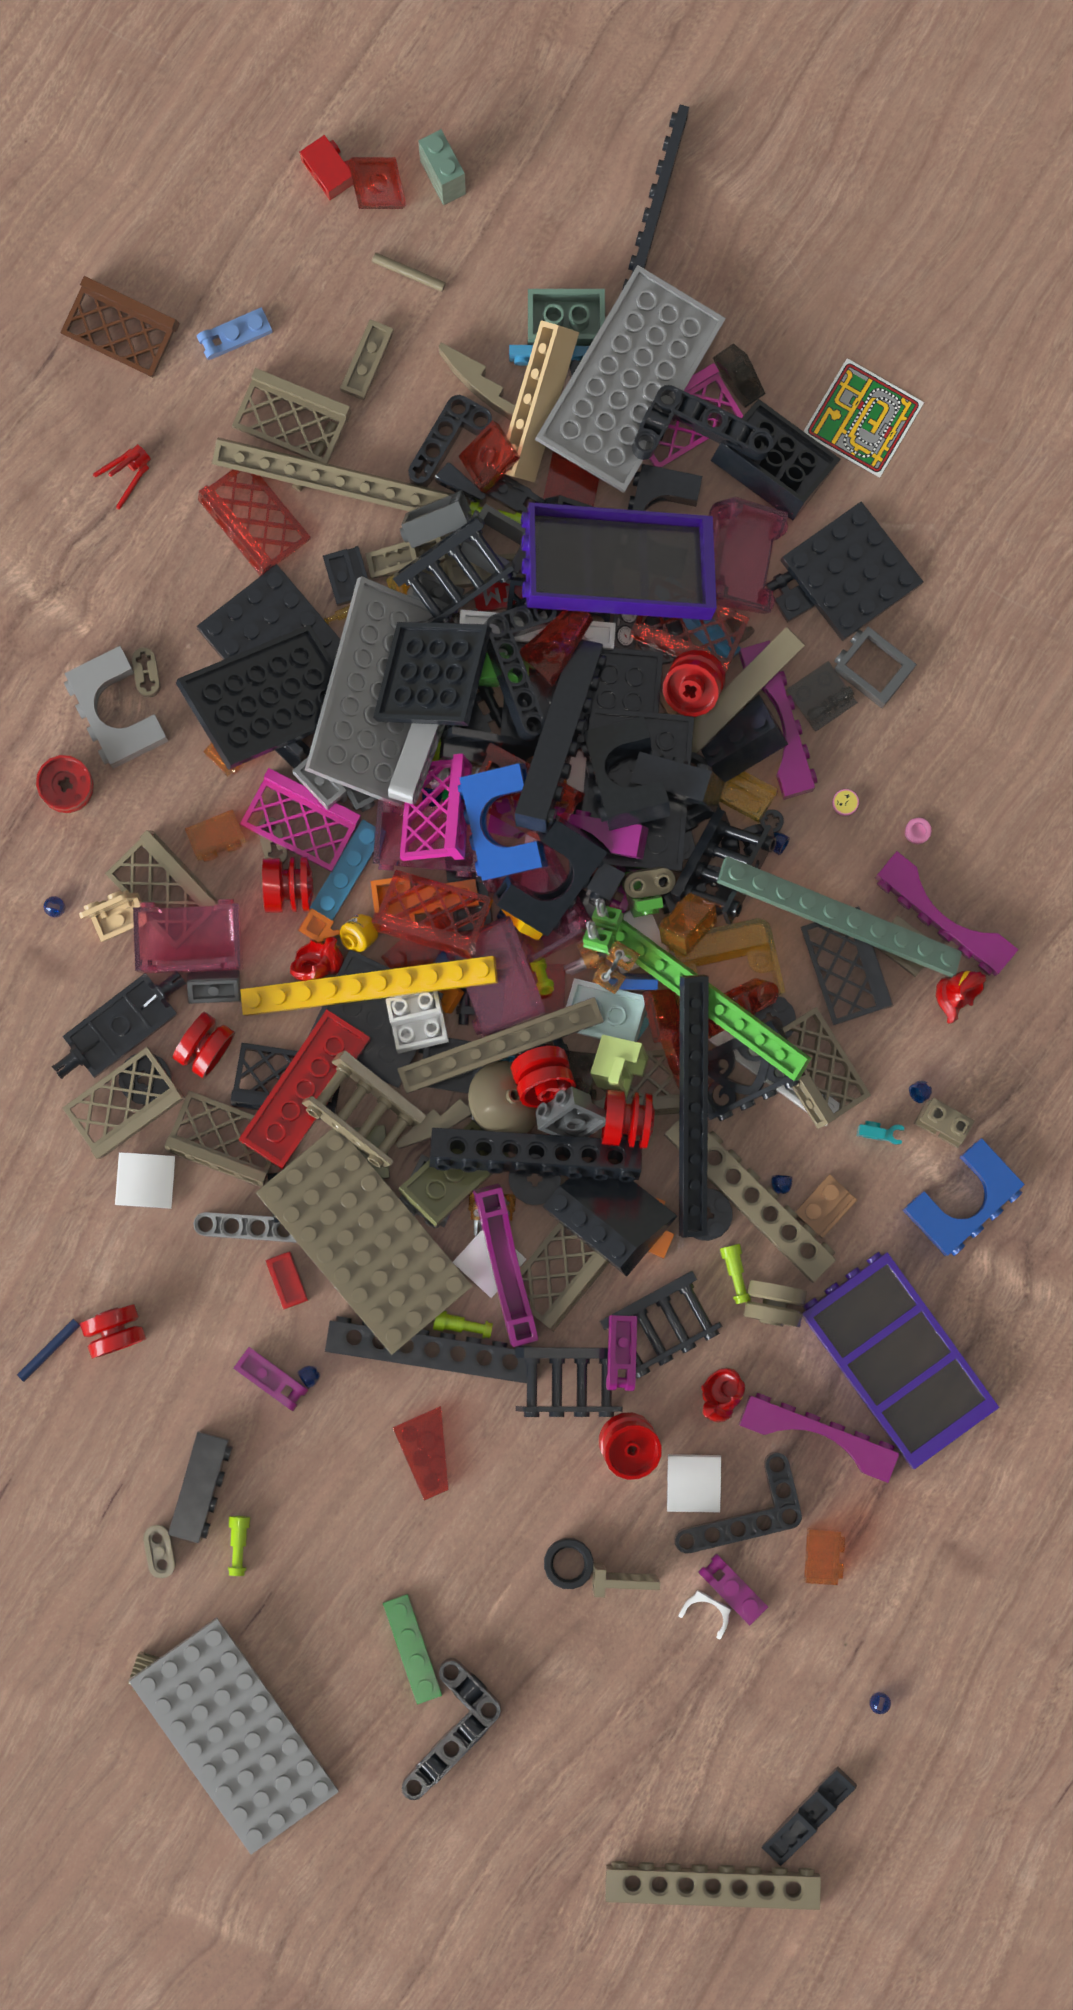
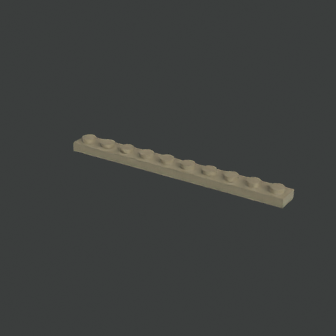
M219 437L216 441L212 461L214 465L409 512L452 494Z

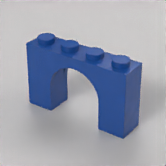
M518 763L459 778L461 784L458 785V792H460L461 799H464L466 806L464 819L471 828L472 835L469 836L472 850L476 851L478 861H475V868L482 881L548 867L543 842L534 841L507 847L495 841L487 827V814L491 805L502 796L522 792L528 774L526 763Z
M982 1138L978 1139L960 1156V1159L979 1178L984 1189L983 1203L973 1216L967 1219H956L948 1216L924 1191L903 1209L904 1213L944 1256H948L950 1253L953 1256L958 1254L965 1247L962 1243L969 1236L975 1238L984 1229L982 1224L988 1218L993 1221L1004 1211L1001 1206L1009 1200L1012 1203L1023 1193L1020 1189L1025 1184Z

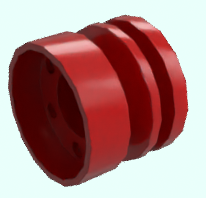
M59 755L48 759L40 767L37 773L36 787L39 796L51 809L59 813H73L81 810L89 803L93 795L94 782L91 773L80 760L72 756ZM69 779V783L73 787L72 789L67 788L66 792H63L60 783H65Z
M295 857L290 858L288 869H283L280 858H264L262 861V885L265 913L283 912L284 904L287 900H290L293 912H297L298 900H302L303 912L310 911L314 888L313 873L308 857L300 858V869H296Z
M607 1089L604 1109L607 1110L605 1126L602 1127L601 1143L603 1145L619 1146L622 1136L628 1135L629 1147H634L636 1136H640V1148L647 1149L650 1136L653 1133L655 1117L652 1093H645L643 1104H639V1092L634 1093L631 1103H626L625 1091Z

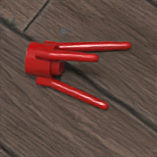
M137 444L133 449H129L123 455L93 473L94 477H98L115 467L108 473L112 477L126 466L132 471L139 470L116 505L117 509H121L142 475L149 469L147 463L151 458Z

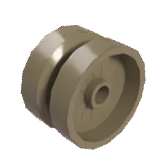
M750 1280L748 1294L752 1297L763 1299V1303H746L744 1317L760 1320V1323L780 1327L787 1325L800 1328L802 1314L797 1310L788 1309L787 1306L788 1304L804 1305L807 1291Z

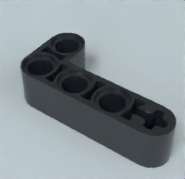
M463 395L452 396L446 403L409 467L410 483L423 487H428L463 428L477 436L489 434L492 429V415L490 411ZM455 405H462L465 407V411L461 414H456L452 411V408ZM478 417H483L488 422L484 426H477L474 421ZM448 426L453 432L448 436H444L439 433V430L442 427ZM431 448H436L440 451V454L437 457L431 458L427 456L426 452ZM424 462L426 464V467L424 469L425 477L420 476L418 479L416 478V473H421V471L424 468Z

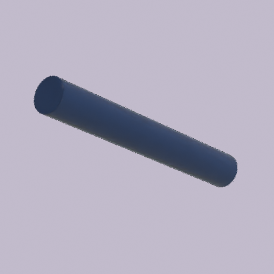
M73 1318L17 1376L25 1382L80 1327V1324Z

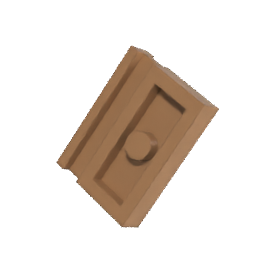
M829 1174L795 1213L819 1237L823 1238L858 1199L851 1195L847 1189Z

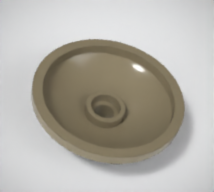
M497 1061L481 1068L471 1081L468 1094L470 1110L476 1122L485 1131L527 1133L537 1122V1108L523 1105L519 1098L518 1084L515 1083L510 1068L512 1062ZM511 1092L514 1093L516 1097L515 1100L512 1099Z

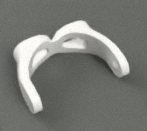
M697 1590L685 1602L678 1616L682 1618L687 1608L693 1603H712L720 1610L723 1616V1625L716 1637L721 1639L727 1628L729 1614L732 1609L714 1600L702 1591Z

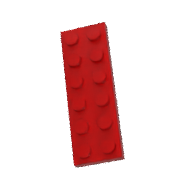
M326 1009L240 1136L239 1141L284 1169L317 1120L306 1111L307 1107L302 1104L303 1100L310 1096H313L315 1099L319 1097L337 1072V1066L332 1061L338 1053L347 1051L355 1059H358L371 1040L370 1037Z

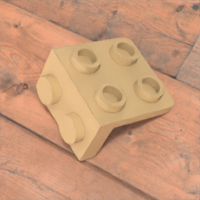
M120 890L108 895V901L106 902L105 900L92 902L84 906V912L79 913L81 919H92L101 942L150 921L139 894L129 893L128 890L123 892Z

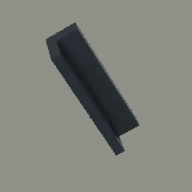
M452 726L441 735L440 759L449 760L453 759L454 754H464L471 764L493 768L526 763L528 772L538 741H526L522 738Z

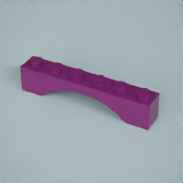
M770 640L740 649L739 657L743 670L771 643ZM779 671L761 690L775 707L781 721L783 735L788 743L783 748L781 764L776 774L783 800L813 792L815 789L814 784L818 783L815 770L813 768L809 769L807 759H810L808 747L806 744L802 745L799 735L803 734L801 724L798 719L794 720L792 710H795L792 696H787L784 686H787L784 671Z
M502 798V802H494L492 804L488 825L489 833L520 839L534 830L516 826V800ZM555 806L558 816L577 828L593 834L604 843L611 853L643 859L649 828L642 826L641 823L609 831L607 821L601 822V818L591 817L592 813L576 810V814L566 813V808Z
M898 851L895 852L876 875L877 885L884 892L889 894L891 891L898 897L897 902L907 910L912 908L919 914L917 918L927 926L932 924L939 930L937 934L948 943L950 941L954 942L959 946L957 950H960L967 959L972 957L979 963L978 968L988 976L991 974L994 976L998 975L1018 951L1015 946L999 933H983L969 930L945 917L926 895L917 867Z
M498 1183L474 1189V1197L509 1341L513 1347L538 1341L532 1311L515 1251L502 1187Z
M757 1393L755 1397L749 1395L738 1425L763 1435L790 1429L807 1430L821 1434L842 1447L854 1460L861 1473L889 1483L899 1453L893 1451L894 1445L881 1440L878 1445L869 1442L870 1436L855 1431L854 1435L844 1432L845 1426L831 1421L828 1426L820 1423L821 1417L806 1412L805 1416L795 1413L796 1407L781 1402L779 1407L771 1404L772 1398L760 1393Z

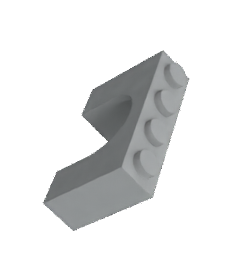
M121 646L64 673L68 680L64 682V685L69 695H75L79 702L75 707L82 719L86 717L90 724L87 727V731L93 742L98 740L102 749L98 750V753L104 764L110 763L114 769L169 742L155 714L126 728H113L100 720L97 704L102 692L110 685L134 674Z

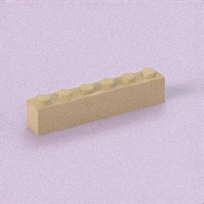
M540 322L496 471L535 483L545 446L536 441L535 438L561 396L579 332L549 322Z

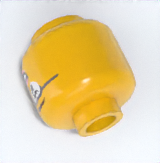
M356 914L351 917L340 929V938L343 945L355 952L365 951L378 938L375 920L364 914Z

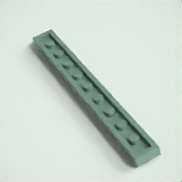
M727 856L723 861L717 883L949 977H953L957 973L962 955L960 950Z

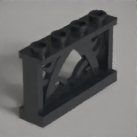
M780 1018L764 1023L788 1040L782 1028L784 1026ZM733 1038L708 1051V1076L714 1080L708 1087V1118L712 1120L718 1117L719 1121H723L734 1115L732 1110L740 1107L741 1111L756 1105L755 1099L762 1096L763 1100H766L778 1094L777 1088L785 1086L786 1089H789L799 1084L800 1081H793L786 1075L783 1077L776 1076V1067L761 1056L751 1055L749 1047L737 1038ZM736 1050L747 1060L761 1061L758 1074L752 1085L741 1084L728 1078L735 1068L734 1051ZM722 1059L728 1062V1068L723 1074L720 1071L724 1068L719 1064ZM767 1078L774 1083L762 1089ZM718 1085L723 1087L719 1091V1098L723 1094L729 1097V1101L725 1105L717 1104L713 1098L714 1090ZM737 1093L749 1095L737 1101Z

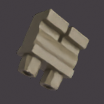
M932 1098V1100L925 1102L914 1124L933 1135L939 1131L938 1138L958 1148L964 1142L975 1121L939 1100Z

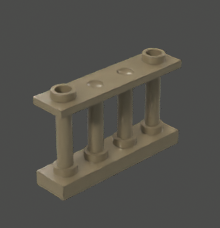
M347 1051L338 1053L332 1061L337 1066L335 1075L317 1099L310 1096L304 1099L302 1104L307 1107L306 1111L316 1119L321 1118L369 1156L367 1159L374 1166L379 1168L390 1166L394 1161L386 1154L406 1126L411 1125L413 1127L421 1124L427 1115ZM345 1077H351L357 1082V1089L339 1114L336 1115L325 1105ZM371 1093L378 1099V1104L357 1132L346 1121L365 1094ZM391 1109L398 1115V1121L377 1148L366 1137L384 1112Z

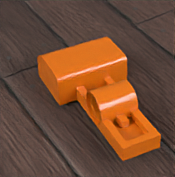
M410 876L370 881L378 934L416 930V915L437 914L454 909L479 906L475 879L412 888Z

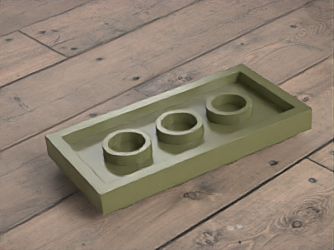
M473 1120L463 1128L464 1130L483 1131ZM460 1149L451 1150L454 1154L463 1153ZM480 1150L477 1152L481 1156L489 1155V1153L484 1150ZM427 1161L399 1187L398 1191L436 1227L468 1198L474 1189L482 1185L492 1173L482 1170L464 1172L462 1169L441 1171L434 1167H429V1161Z

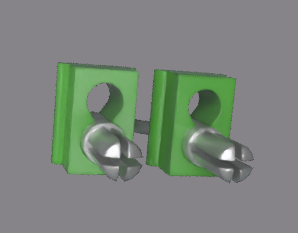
M598 898L592 915L593 921L590 920L586 924L587 929L583 937V947L609 954L615 936L613 932L604 929L617 932L624 913L620 909L605 906L604 900Z

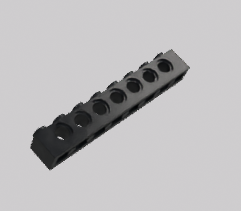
M432 1127L429 1167H434L441 1171L462 1169L464 1172H475L482 1170L492 1174L514 1172L520 1176L540 1174L543 1177H554L555 1175H561L571 1179L593 1177V1179L599 1181L609 1178L619 1179L622 1182H632L639 1180L642 1170V1148L639 1146V1141L636 1140L634 1147H629L628 1140H621L619 1146L603 1145L601 1138ZM460 1149L463 1153L454 1154L451 1150ZM480 1150L487 1151L489 1155L481 1156L477 1152ZM511 1152L515 1155V1157L509 1158L506 1157L503 1153ZM531 1154H538V1155H540L542 1158H540V1159H533L530 1155H531ZM563 1155L568 1160L560 1161L556 1156ZM590 1157L593 1159L594 1162L588 1163L585 1162L582 1158ZM609 1159H617L620 1163L612 1164L609 1162Z
M336 1316V1321L330 1320L325 1352L527 1383V1364L524 1363V1358H517L518 1365L515 1369L508 1370L503 1366L502 1361L506 1355H515V1349L507 1348L508 1343L492 1340L491 1346L481 1344L482 1339L467 1336L465 1342L455 1340V1334L440 1332V1337L429 1336V1330L422 1329L411 1338L414 1348L410 1353L406 1354L398 1349L391 1355L386 1348L377 1349L373 1345L375 1335L363 1320L362 1325L351 1324L352 1318ZM351 1330H358L362 1335L361 1342L358 1345H351L347 1340V1335ZM429 1342H435L440 1347L438 1356L434 1358L427 1356L425 1353V1346ZM519 1345L518 1347H531V1346ZM455 1346H461L466 1351L465 1359L460 1362L454 1361L451 1357V1350ZM481 1350H487L491 1353L492 1361L489 1365L483 1366L477 1362V1354Z

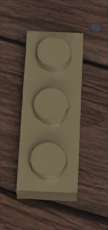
M371 319L369 320L340 387L342 392L365 400L393 335V328Z

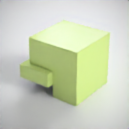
M602 1035L590 1074L597 1087L625 1091L627 1100L633 1075L643 1077L648 1055L642 1043Z

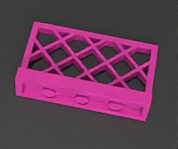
M714 363L691 377L684 389L685 392L703 400L717 403L719 408L721 405L729 406L736 416L743 417V414L719 376V370ZM714 381L721 390L719 399L704 396L707 385ZM702 389L701 395L695 394L697 391ZM723 395H724L725 399L727 400V402L722 401ZM714 418L708 419L713 421L712 427L716 426V422L719 423V421ZM676 420L675 426H668L669 429L674 430L671 444L663 441L659 443V445L670 447L668 457L658 462L653 454L649 459L653 466L663 467L709 438L693 430L678 427L679 421ZM677 431L691 434L689 445L686 447L674 445ZM695 435L701 437V438L697 439L696 441H694ZM673 448L679 450L676 453L672 454Z
M454 754L453 759L431 762L429 774L426 776L421 790L427 797L417 807L406 802L404 804L400 859L402 861L452 856L454 860L465 859L467 824L464 819V810L466 806L464 799H461L460 792H458V785L461 784L460 777L472 775V764L464 754ZM451 768L450 775L444 781L437 777L443 769ZM435 779L440 785L428 794L424 788ZM446 789L449 792V797L440 805L435 798ZM433 802L438 808L427 818L422 811ZM444 812L447 815V820L438 828L432 822ZM420 815L425 821L414 831L410 828L411 822ZM431 825L436 831L424 841L419 835ZM442 836L445 839L444 848L433 849L431 845ZM416 838L423 843L416 851L408 852L409 845Z
M268 768L264 775V780L240 825L301 857H308L309 861L333 872L353 832L361 822V815L338 803H335L327 810L305 786ZM268 787L276 791L279 801L264 805L262 795L265 789ZM280 794L287 797V799L282 800ZM259 800H260L262 806L256 808V806H257V804H258V802H259ZM291 801L299 803L302 813L287 817L283 804ZM281 805L285 818L269 822L266 809ZM303 806H305V807H307V808H309V809H311V810L305 812ZM263 810L267 824L256 827L248 822L253 813ZM314 813L322 815L325 825L310 829L306 816ZM304 817L307 830L292 834L289 821ZM326 818H328V819H330V820H332V821H334V822L328 823ZM286 822L290 835L280 839L274 836L271 826ZM340 824L348 829L344 838L333 841L330 827ZM269 828L270 833L262 829ZM327 829L330 842L315 846L312 833ZM309 834L313 847L305 850L297 848L294 838ZM287 840H292L293 845H291V844H289V843H287V842H285V841H287ZM341 843L336 851L335 845ZM332 846L335 855L331 863L328 864L320 860L317 850ZM314 851L316 857L310 855L309 853Z

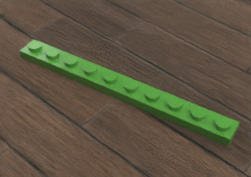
M624 919L617 932L604 929L613 932L615 936L612 946H620L626 957L679 996L680 976L698 975ZM709 983L708 1018L790 1079L798 1081L812 1058Z

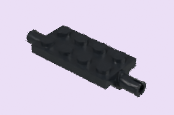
M177 970L159 985L157 983L154 984L149 976L144 973L62 1036L71 1048L69 1050L70 1053L55 1065L53 1064L52 1068L63 1079L64 1076L76 1067L84 1065L91 1075L96 1078L178 1015L169 1004L168 997L187 983Z

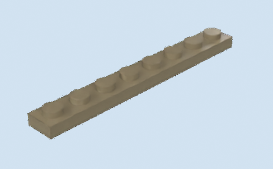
M593 997L400 1067L397 1070L405 1092L409 1094L596 1026L604 1021L596 999Z

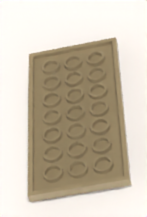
M333 1128L256 1192L258 1197L391 1355L472 1287L471 1283L354 1144Z

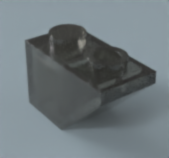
M734 343L713 357L722 378L744 408L766 394L748 355Z

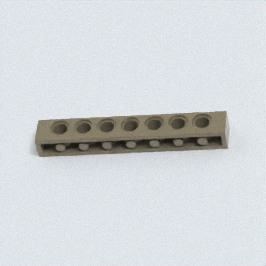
M679 1120L664 1134L678 1150ZM714 1131L708 1133V1153L711 1151L718 1152L721 1155V1163L713 1166L708 1162L707 1179L814 1283L836 1261L833 1257L835 1252L825 1242L820 1244L814 1238L816 1233L806 1223L802 1226L795 1219L798 1215L788 1205L783 1207L777 1201L779 1196L769 1186L765 1189L760 1185L758 1181L761 1178L751 1168L746 1171L739 1164L742 1159L732 1149L727 1152L721 1146L723 1140ZM728 1170H736L739 1173L740 1180L737 1184H730L726 1180ZM748 1188H753L758 1192V1200L754 1203L748 1202L744 1197V1193ZM766 1207H773L777 1211V1217L774 1221H767L764 1218L763 1211ZM785 1225H791L796 1231V1235L792 1240H787L782 1236V1229ZM803 1244H810L814 1248V1255L810 1259H806L801 1255L800 1249Z
M613 1861L612 1865H606L605 1902L820 1910L821 1877L819 1873H814L815 1869L799 1868L798 1872H788V1868L772 1867V1871H761V1867L746 1866L745 1870H734L735 1866L719 1865L718 1869H708V1865L692 1864V1868H681V1864L666 1863L665 1867H654V1863L639 1862L638 1866H628V1862ZM634 1875L640 1879V1884L636 1888H629L625 1885V1880L629 1876ZM658 1876L664 1877L667 1880L666 1886L662 1889H655L652 1886L654 1878ZM688 1877L693 1880V1886L689 1890L679 1888L678 1884L682 1878ZM715 1878L720 1881V1886L717 1890L709 1891L705 1888V1884L709 1879ZM738 1879L744 1880L747 1883L745 1890L735 1892L732 1889L734 1881ZM765 1880L773 1883V1888L768 1893L759 1891L760 1883ZM795 1881L800 1884L797 1893L789 1894L786 1892V1885L789 1882Z

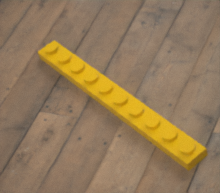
M494 956L246 988L240 989L242 1013L244 1016L494 984L498 983L496 959Z

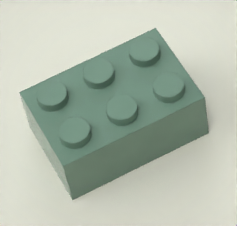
M528 289V345H534L540 322L545 321L579 332L575 346H590L605 321V289Z

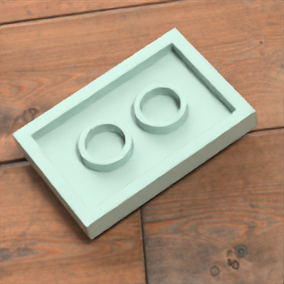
M574 978L566 1007L595 997L604 1021L601 1024L576 1033L601 1039L602 1035L637 1042L650 998L620 989H606L604 985Z

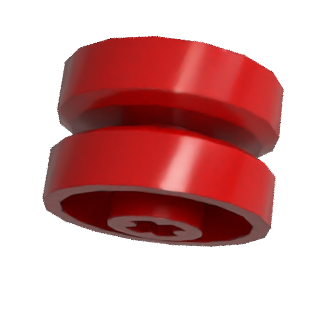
M690 650L681 653L672 663L663 682V695L670 707L685 716L697 717L708 713L715 706L725 685V671L721 662L714 655L704 650Z
M205 1011L188 1028L172 1057L183 1066L190 1064L194 1060L192 1072L202 1079H205L215 1068L235 1036V1032L224 1024L213 1032L216 1026V1019Z
M558 1046L537 1047L524 1052L512 1062L511 1072L515 1083L518 1084L517 1091L523 1105L538 1108L541 1103L547 1104L555 1099L558 1091H565L570 1087H576L564 1049Z
M135 1304L119 1309L118 1307L110 1309L80 1323L85 1337H93L100 1334L102 1338L90 1342L87 1346L92 1359L124 1349L147 1339L142 1326L125 1328V1325L135 1322L139 1318Z
M633 1412L620 1413L611 1417L603 1425L599 1434V1448L608 1468L616 1476L626 1480L640 1479L649 1475L658 1466L662 1457V1445L652 1424L644 1416Z

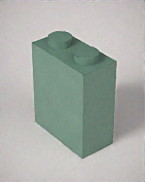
M442 129L418 140L420 162L443 206L466 195L465 173Z

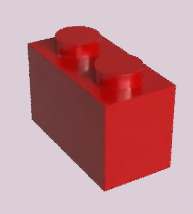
M323 135L299 151L302 163L329 200H332L355 184L353 174L356 172L348 160H342L339 155L341 151L334 140L329 142L327 137Z

